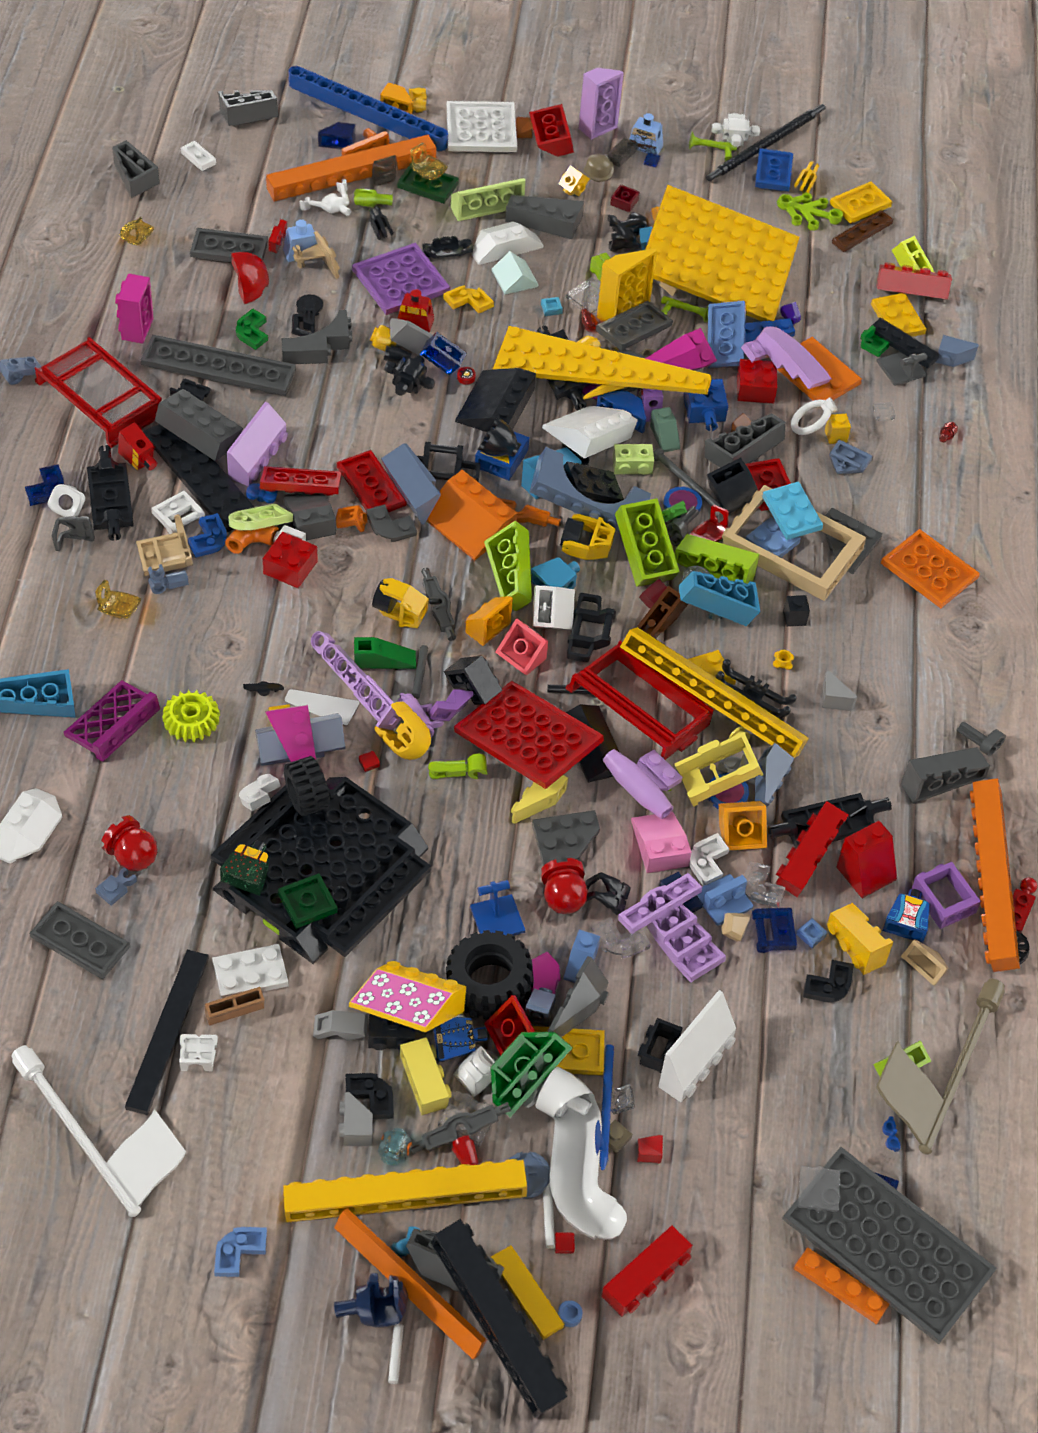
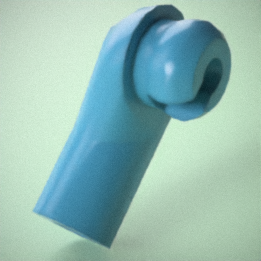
M410 1226L407 1237L391 1245V1249L398 1256L402 1257L410 1254L406 1246L413 1229H419L418 1227Z

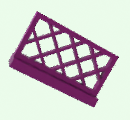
M121 680L64 731V735L95 753L96 758L103 762L160 710L157 695L152 692L146 694ZM122 689L128 691V694L117 696V693ZM132 699H142L138 703L132 704ZM129 700V705L117 706V702ZM114 702V707L103 709L105 704ZM128 711L124 716L118 717V712ZM114 713V718L103 719V715ZM99 716V720L88 722V719L91 717ZM114 724L108 730H103L104 725ZM100 726V731L88 733V728ZM85 729L84 734H74L76 730ZM100 737L93 744L88 742V739Z

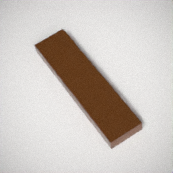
M880 210L834 237L832 244L842 252H846L892 225L894 219Z

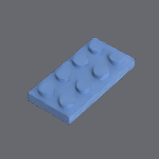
M745 301L708 304V343L717 359L708 368L739 366L740 359H745V353L741 349L745 344Z

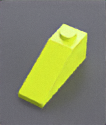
M915 236L902 241L891 250L901 267L902 265H908L916 270L928 268L931 269V272H934Z

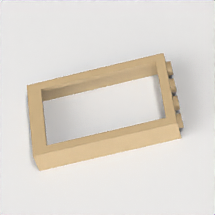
M764 485L760 491L757 490L754 493L752 501L745 504L740 516L737 515L734 518L732 526L725 529L722 534L723 544L760 554L758 567L825 601L864 550L866 537L816 512L823 523V529L820 531L846 544L821 578L816 577L737 535L760 505L765 502L762 497L763 492L772 488Z

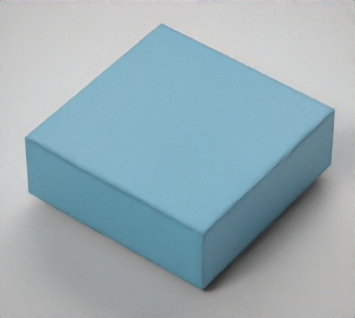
M559 297L541 299V306L545 316L563 314Z

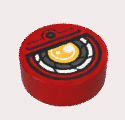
M462 367L457 371L459 383L469 385L475 381L476 373L474 369Z

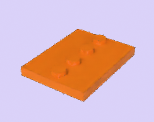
M813 337L800 344L820 363L832 378L828 383L808 389L800 377L792 379L785 367L777 369L811 400H826L830 397L832 400H835L861 385L862 378Z
M921 529L913 533L881 560L883 566L939 608H943L976 581L980 575L978 571Z

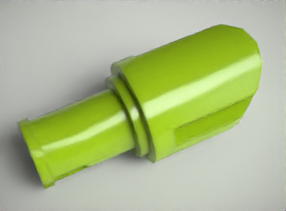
M356 189L354 191V203L357 206L374 207L376 204L392 206L393 194H378L374 189Z

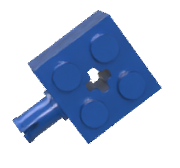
M712 379L707 394L684 392L683 398L689 423H705L706 430L710 431L711 425L712 431L718 428L717 422H726L728 401L723 379Z

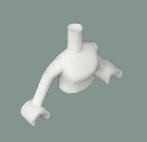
M343 179L342 183H336L337 191L341 192L342 197L331 193L325 196L322 202L313 201L306 197L305 201L299 200L300 208L302 210H309L311 205L324 209L330 214L341 211L346 216L350 215L351 210L347 208L349 204L346 192L348 190L347 180Z

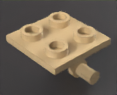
M318 231L314 232L317 244L301 251L299 245L293 247V257L299 268L305 267V260L322 258L335 278H340L338 273L340 267L334 259L336 258V253L332 247H328L326 238L324 236L321 237Z

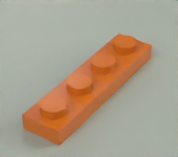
M808 1247L794 1266V1270L876 1325L889 1307V1303L869 1287Z

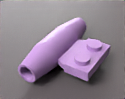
M615 749L605 755L603 762L609 771L640 805L660 819H664L671 813L673 806L662 791H668L678 785L683 777L655 750L640 757L637 764Z

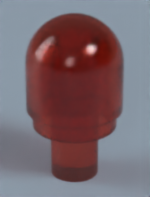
M583 309L581 311V322L585 330L588 332L596 331L597 319L587 309Z
M947 422L940 430L941 436L939 440L944 443L956 435L958 431L956 423Z

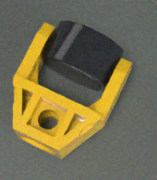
M574 514L572 518H568L560 542V546H563L561 551L567 555L584 560L608 558L616 529L609 523L604 522L601 517L595 519L581 514ZM583 530L593 533L589 546L579 543Z
M385 578L380 581L375 591L372 607L379 609L383 616L399 621V627L418 628L428 611L429 598L409 584L393 578Z

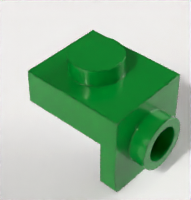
M872 325L861 334L860 348L880 357L889 348L890 342L875 335L876 327Z

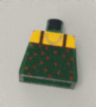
M256 840L252 847L243 844L239 845L220 868L221 882L260 896L269 869V855L264 852L266 849L265 843Z

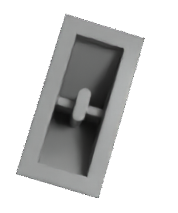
M827 671L823 682L822 708L852 711L855 708L858 696L834 674Z

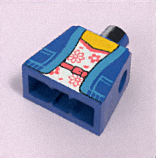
M911 889L908 895H898L886 918L882 931L910 940L916 939L921 943L924 942L928 930L929 903L921 900L922 893L919 890Z

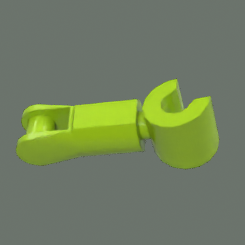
M480 753L469 756L467 764H465V760L446 762L432 761L428 765L429 777L432 779L466 776V772L473 779H478V772L488 775L486 756Z

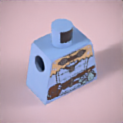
M650 113L645 114L644 117H639L632 129L627 147L658 156L663 147L662 124L653 121L654 116Z

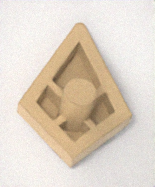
M725 913L722 934L737 942L741 941L751 914Z

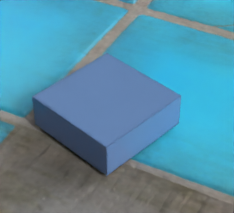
M813 918L796 932V935L811 948L815 947L828 934Z

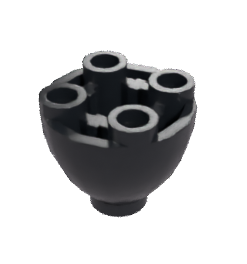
M497 416L492 427L484 436V440L478 450L494 457H514L521 444L518 443L512 428Z

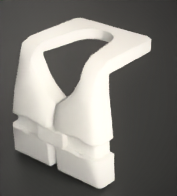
M182 1034L180 1036V1046L182 1047L180 1049L181 1059L179 1060L181 1071H188L189 1065L198 1064L205 1071L212 1072L218 1036L201 1035L198 1037L196 1034Z

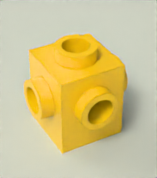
M570 166L562 175L559 184L564 187L563 191L570 196L572 194L579 196L585 190L590 178Z

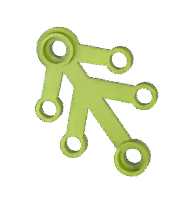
M803 193L797 197L783 194L777 200V206L789 213L792 217L791 223L795 226H799L802 223V216L797 214L795 209L802 213L808 221V228L812 231L817 230L819 227V221L812 214L827 218L834 225L842 221L843 212L840 209L834 208L829 212L820 210L828 207L829 200L827 198L812 201L810 193Z

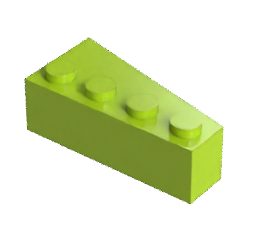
M689 534L684 537L675 551L677 564L692 571L712 574L715 578L724 576L730 581L740 579L746 584L750 581L753 582L755 579L760 555Z

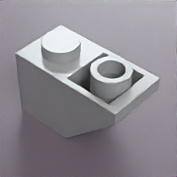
M345 1092L344 1101H340V1115H344V1123L339 1122V1137H344V1146H372L373 1114L350 1092Z

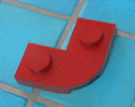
M280 219L278 226L274 225L268 240L270 252L278 253L285 239L286 220Z

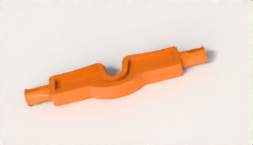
M499 498L511 509L516 510L517 504L515 501ZM525 505L520 512L515 511L518 523L529 522L544 527L547 524L559 527L561 524V519L550 516V512L531 505Z

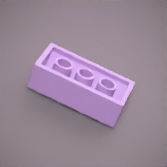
M595 68L584 73L578 129L591 140L618 127L623 82L622 71Z
M265 402L227 451L228 477L246 486L257 480L260 471L264 466L268 465L269 459L277 453L278 447L286 441L288 436L286 423L269 403Z

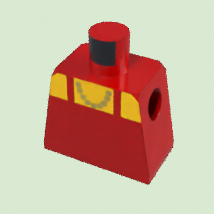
M418 289L412 290L411 293H406L397 319L409 321L430 333L434 322L431 299L421 296V291Z
M134 422L119 431L118 453L136 470H140L143 467L153 470L158 464L153 458L154 446L139 426Z

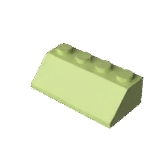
M522 178L451 194V209L457 221L504 212L511 195H525L526 180Z

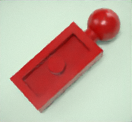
M1031 877L1024 878L1020 883L1021 890L1016 888L1013 894L1016 931L1022 933L1036 899V896L1031 894L1036 892L1038 885L1036 880Z

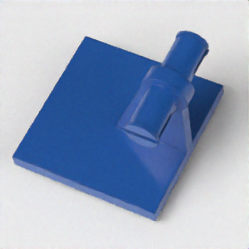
M508 880L498 883L492 881L489 885L477 887L479 896L490 894V900L470 904L479 934L483 933L484 930H490L492 933H495L496 930L502 931L503 935L511 934L513 936L526 932L513 895L498 897L497 895L498 891L510 889Z

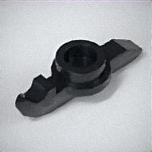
M266 681L243 684L245 690L257 691L261 696L269 695L270 691L284 690L283 685Z

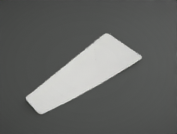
M290 689L285 697V701L294 706L308 705L309 712L318 716L339 713L344 725H348L359 705V701L293 689Z

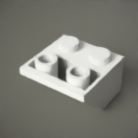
M536 585L534 587L532 627L572 630L575 589Z

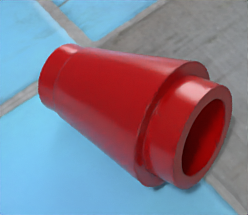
M466 1135L452 1142V1151L461 1164L479 1165L474 1140H471Z

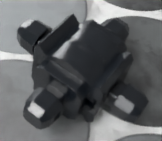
M418 355L414 359L408 358L407 360L405 357H402L398 364L394 362H387L385 364L384 370L391 375L394 374L392 383L396 386L395 393L402 396L406 392L412 393V391L417 394L422 386L426 389H433L435 380L428 376L426 377L427 367L424 365V357Z

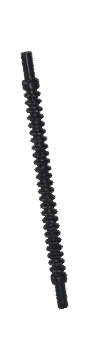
M821 104L813 110H807L799 117H796V119H793L730 160H727V162L719 165L715 171L706 176V179L710 182L720 175L727 174L744 163V161L757 155L760 148L766 149L780 139H783V137L813 120L817 114L826 109L825 105Z

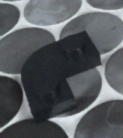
M832 960L829 978L807 974L803 998L823 1002L842 1000L849 992L854 964Z
M375 1073L345 1074L346 1092H350L356 1099L369 1098L370 1112L373 1114V1119H394L393 1090L391 1085L389 1086L386 1081L379 1078L378 1074Z

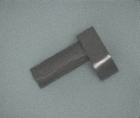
M691 506L680 518H674L667 524L668 535L671 544L674 546H678L688 534L686 526L699 514V510H696L695 506Z
M961 722L957 728L959 733L979 745L980 751L988 756L994 754L1006 739V735L998 729L985 736L966 722Z

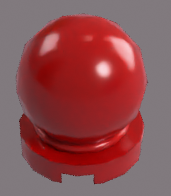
M133 816L121 817L124 821L120 822L117 826L113 823L104 833L101 840L104 843L102 849L107 854L114 855L120 866L130 871H140L148 868L154 863L157 856V841L150 832L140 828L139 822Z
M567 858V862L557 863L555 859L546 863L541 868V880L545 885L544 897L548 907L558 914L569 915L579 911L586 903L588 892L583 880L585 871L582 862L577 859Z

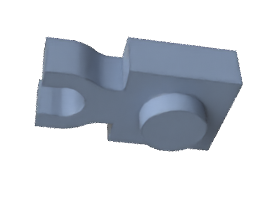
M123 868L116 878L111 875L95 888L96 894L112 906L128 892L127 886L137 882V876L133 874L131 877L125 878L129 873L128 869Z

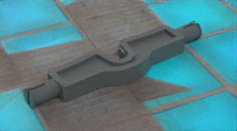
M426 567V570L423 568L421 573L424 577L423 587L427 598H429L428 603H440L432 608L433 616L441 632H446L448 640H455V622L450 612V598L441 590L436 576H431L429 568Z
M506 1102L495 1108L493 1105H489L473 1113L463 1112L455 1114L448 1118L443 1126L423 1134L422 1140L412 1144L411 1151L413 1154L425 1148L428 1151H432L441 1146L451 1144L459 1138L456 1130L459 1124L465 1126L468 1134H475L486 1126L498 1122V1116L511 1111L510 1106Z

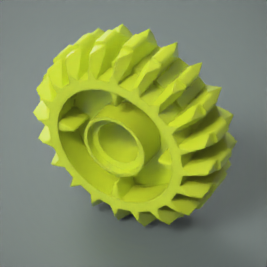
M188 689L187 693L183 694L180 691L179 696L172 695L171 700H167L162 718L166 730H169L171 736L175 735L177 740L183 738L186 743L188 739H192L195 742L196 738H200L203 741L204 735L210 737L211 731H216V725H219L220 710H218V704L216 701H213L212 696L207 697L205 692L199 694L198 690L191 693Z

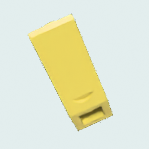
M562 775L547 789L533 782L531 787H527L524 790L520 802L516 801L511 809V813H513L512 823L520 822L556 805L567 790L568 777Z

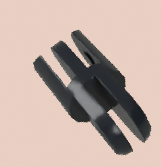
M378 206L375 207L377 215L370 208L371 226L377 239L381 240L378 230H380L383 238H387L385 227H387L390 236L394 234L387 217L382 214Z

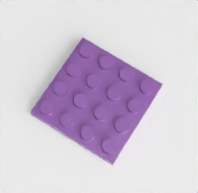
M416 243L352 265V271L385 315L399 311L405 294L411 293L414 289L420 290L421 296L429 297L430 299L450 291V286Z

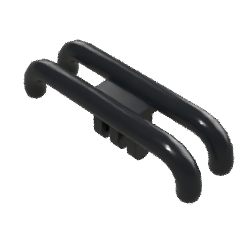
M729 659L723 661V671H719L716 674L717 679L776 717H786L791 712L788 706H785L783 709H777L761 699L763 696H766L779 704L791 705L797 699L795 694H791L789 697L781 696L768 689L769 684L765 683L762 686V680L758 679L755 682L754 676L751 675L750 678H747L734 671L730 667L731 661ZM725 674L745 685L744 689L741 690L728 683L724 679Z

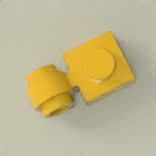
M409 88V96L413 101V111L416 113L426 111V88Z

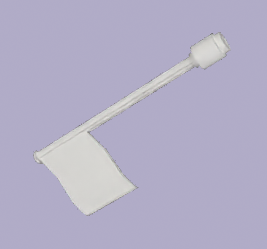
M26 1045L17 1048L11 1055L14 1066L24 1080H31L36 1083L129 1212L128 1216H137L141 1212L140 1205L153 1188L175 1170L186 1154L185 1149L154 1109L147 1121L119 1146L106 1163L42 1075L45 1066L33 1049L28 1048Z

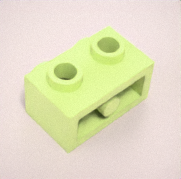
M614 444V474L653 473L654 455L652 444Z

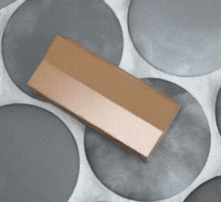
M261 987L206 1003L204 1009L209 1026L264 1009L265 999Z

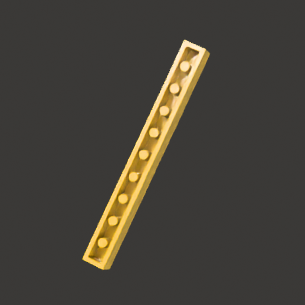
M640 628L630 629L620 646L622 649L768 744L773 745L776 743L793 758L799 756L809 740L807 736Z
M508 1159L500 1163L487 1161L480 1165L470 1166L469 1164H461L452 1168L440 1166L435 1167L433 1170L422 1171L421 1169H413L405 1173L392 1171L385 1175L374 1176L373 1174H365L357 1178L340 1177L337 1180L329 1181L317 1179L310 1183L292 1182L289 1185H283L286 1222L340 1217L342 1211L347 1208L354 1215L527 1197L524 1160Z

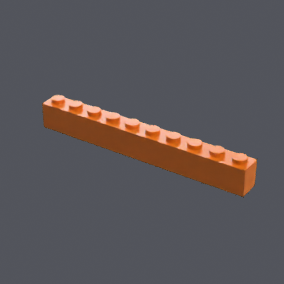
M424 135L267 174L266 188L273 201H278L337 186L336 183H342L343 179L350 183L406 169L411 162L420 165L436 161V146L429 135Z
M998 778L973 782V791H970L971 803H975V808H971L973 821L976 820L977 824L973 825L975 838H978V842H975L976 855L980 856V860H976L978 873H981V877L978 878L980 891L983 890V895L980 896V904L982 909L985 908V914H981L983 927L987 929V932H983L984 943L988 945V951H985V959L987 964H991L993 972L1020 969L1002 790Z

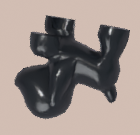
M636 212L630 213L626 221L618 220L615 215H608L609 226L612 227L613 232H616L611 233L612 241H609V250L640 248L641 244L637 242L635 235H640V228L649 227L648 219Z

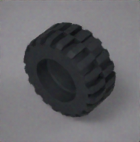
M484 930L481 934L477 932L470 934V938H463L459 941V946L455 945L451 954L447 958L446 976L447 980H455L458 984L466 986L464 1013L469 1011L473 1017L483 1016V1019H489L512 995L517 997L521 1007L525 1004V999H529L532 993L531 987L533 988L534 985L531 955L529 950L525 948L524 943L520 940L515 941V936L511 934L503 935L502 931L497 930L495 933L490 932V930ZM486 965H498L510 972L504 980L495 984H481L470 978L475 970Z

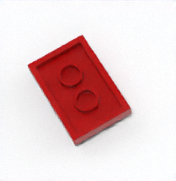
M780 458L746 464L759 491L764 485L774 489L791 484ZM763 502L759 507L761 511L769 510L766 502Z

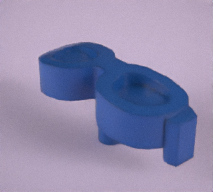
M890 1116L882 1126L883 1133L889 1136L885 1144L888 1149L899 1152L901 1145L899 1139L895 1136L897 1133L896 1123L893 1120L894 1117Z

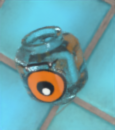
M400 1128L384 1132L378 1147L381 1160L392 1166L405 1162L412 1146L411 1138L407 1135L406 1131Z

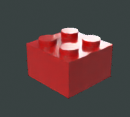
M740 359L737 373V401L774 404L777 393V368L774 363L764 360L751 362L750 359Z
M282 532L262 558L263 574L299 588L318 562L317 546Z

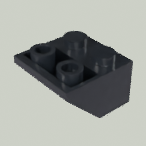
M741 457L707 474L710 489L722 508L727 509L729 514L744 507L746 503H750L754 493L758 490L748 467Z

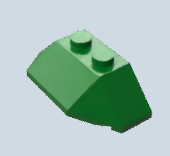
M521 1032L491 1066L493 1103L496 1106H500L508 1102L511 1111L505 1114L511 1118L573 1047L556 1032Z

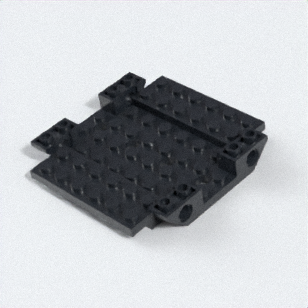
M347 777L328 778L326 783L329 791V807L305 816H301L296 811L286 785L283 786L270 799L271 802L263 805L211 854V859L231 873L213 887V891L244 914L252 910L279 930V940L312 964L328 950L327 945L346 957L432 871V866L420 858L428 850V846L414 825ZM362 813H368L370 817L367 819H362L359 817V815ZM256 840L265 843L261 850L253 847ZM332 841H340L342 844L334 847L330 843ZM239 845H246L242 853L234 851ZM247 846L262 851L258 859L243 855ZM263 852L268 855L266 863L259 860ZM303 869H310L313 871L309 875H304L301 873ZM319 873L338 907V913L296 929L283 902L274 904L271 900L273 898H280L278 895L279 888Z

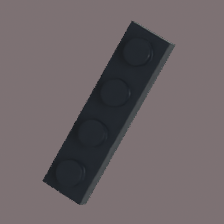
M881 317L873 324L876 327L875 335L890 342V346L909 357L911 354L926 353L927 360L918 362L925 368L929 369L939 359V353Z

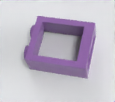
M952 862L945 865L940 864L927 873H919L915 877L912 889H917L922 893L921 900L929 903V914L940 929L977 913L981 903ZM947 877L963 901L944 909L927 885Z

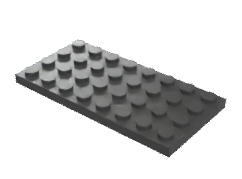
M842 1147L836 1151L782 1218L938 1344L941 1343L997 1269Z

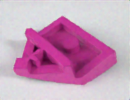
M545 952L532 959L534 985L533 988L531 987V991L534 988L538 990L540 988H547L553 992L552 994H556V988L561 979L560 966L548 952Z

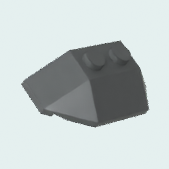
M413 1229L406 1247L420 1274L432 1281H437L455 1291H459L431 1245V1241L437 1232ZM487 1255V1258H485V1260L488 1263L489 1267L493 1266L497 1270L501 1278L504 1267H502L500 1264H496V1262L490 1256Z

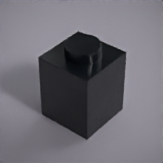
M807 595L786 597L783 612L787 627L807 625L810 612Z

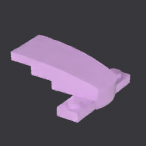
M777 327L764 328L754 341L747 342L741 347L751 362L770 357L777 369L785 367L792 379L800 377L808 389L826 384L832 379L820 363L800 343Z
M687 873L667 886L664 885L650 890L642 897L640 902L618 914V920L631 934L647 926L668 958L691 983L725 962L726 955L711 942L712 936L697 923V916L683 905L684 902L702 892V886Z

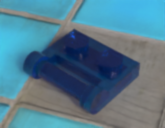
M758 908L752 911V919L755 920L758 939L756 943L757 952L766 953L768 951L797 949L792 908ZM770 918L773 940H766L764 919Z

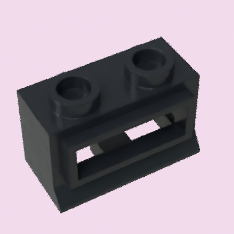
M659 1018L656 1019L654 1026L649 1025L646 1033L648 1040L646 1044H641L637 1055L641 1057L640 1065L662 1073L665 1054L682 1035L683 1027ZM658 1036L669 1039L660 1059L650 1055Z

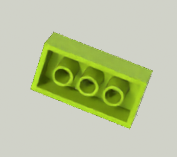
M658 498L621 505L615 512V517L636 587L653 584L658 579L662 582L673 580L680 571Z

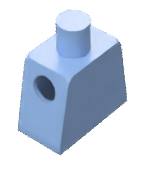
M305 220L296 221V226L286 229L283 252L287 262L295 261L293 257V247L295 245H299L301 251L317 244L314 229Z

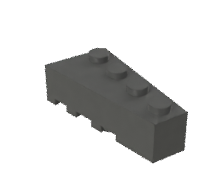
M511 195L506 206L505 222H516L526 228L573 239L583 218L584 201Z
M771 413L751 421L749 426L741 425L736 427V431L729 434L726 432L719 434V438L714 440L709 438L705 440V458L720 468L740 457L745 464L751 463L785 440L786 422Z
M978 747L912 759L908 761L901 785L914 804L985 779L990 765Z

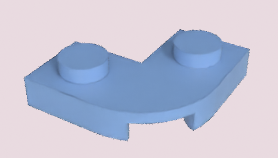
M236 1227L218 1241L214 1276L239 1277L241 1254H266L267 1227Z

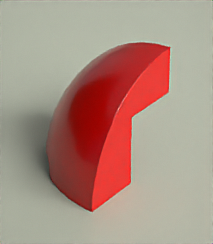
M231 253L232 265L238 276L239 294L244 304L253 302L262 296L263 290L269 285L267 267L260 257L252 253Z

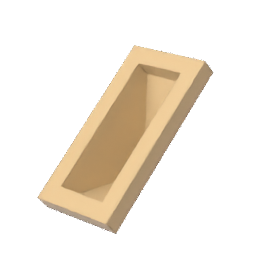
M916 939L913 940L901 955L905 961L933 986L938 983L949 969L940 953Z

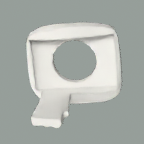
M59 484L53 489L48 500V506L52 511L63 517H78L85 502V496L77 491L76 487ZM64 494L71 496L73 499V506L69 510H64L59 505V498Z

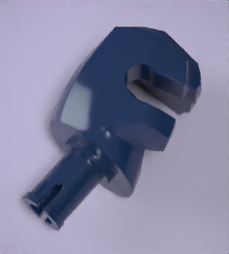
M371 1273L366 1285L356 1288L355 1299L334 1302L336 1318L358 1314L361 1323L369 1327H387L399 1324L407 1309L408 1292L398 1277L389 1275V1286L381 1288L379 1286L378 1273Z

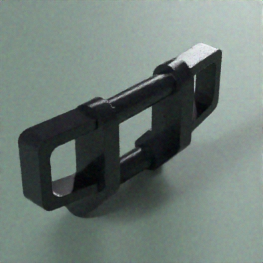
M425 441L424 456L417 457L427 470L430 452L456 454L454 473L429 471L435 479L449 480L461 471V468L476 470V475L471 477L479 482L481 464L462 460L463 445L454 447L431 444V442Z
M588 593L579 594L577 607L573 613L574 623L572 632L567 641L569 644L567 659L589 662L593 650L610 645V632L612 622L616 617V611L611 608L601 610V596ZM583 601L596 603L597 611L580 608ZM582 621L598 624L604 623L602 635L595 638L579 635ZM572 646L589 649L587 654L571 651Z

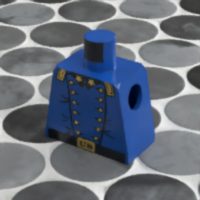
M454 1017L433 1028L438 1063L471 1054L475 1051V1042L487 1041L486 1027L473 1028L471 1018Z

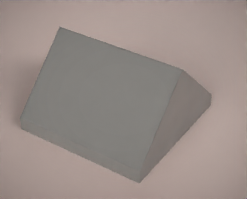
M394 318L390 320V340L417 355L424 353L438 338L409 321Z

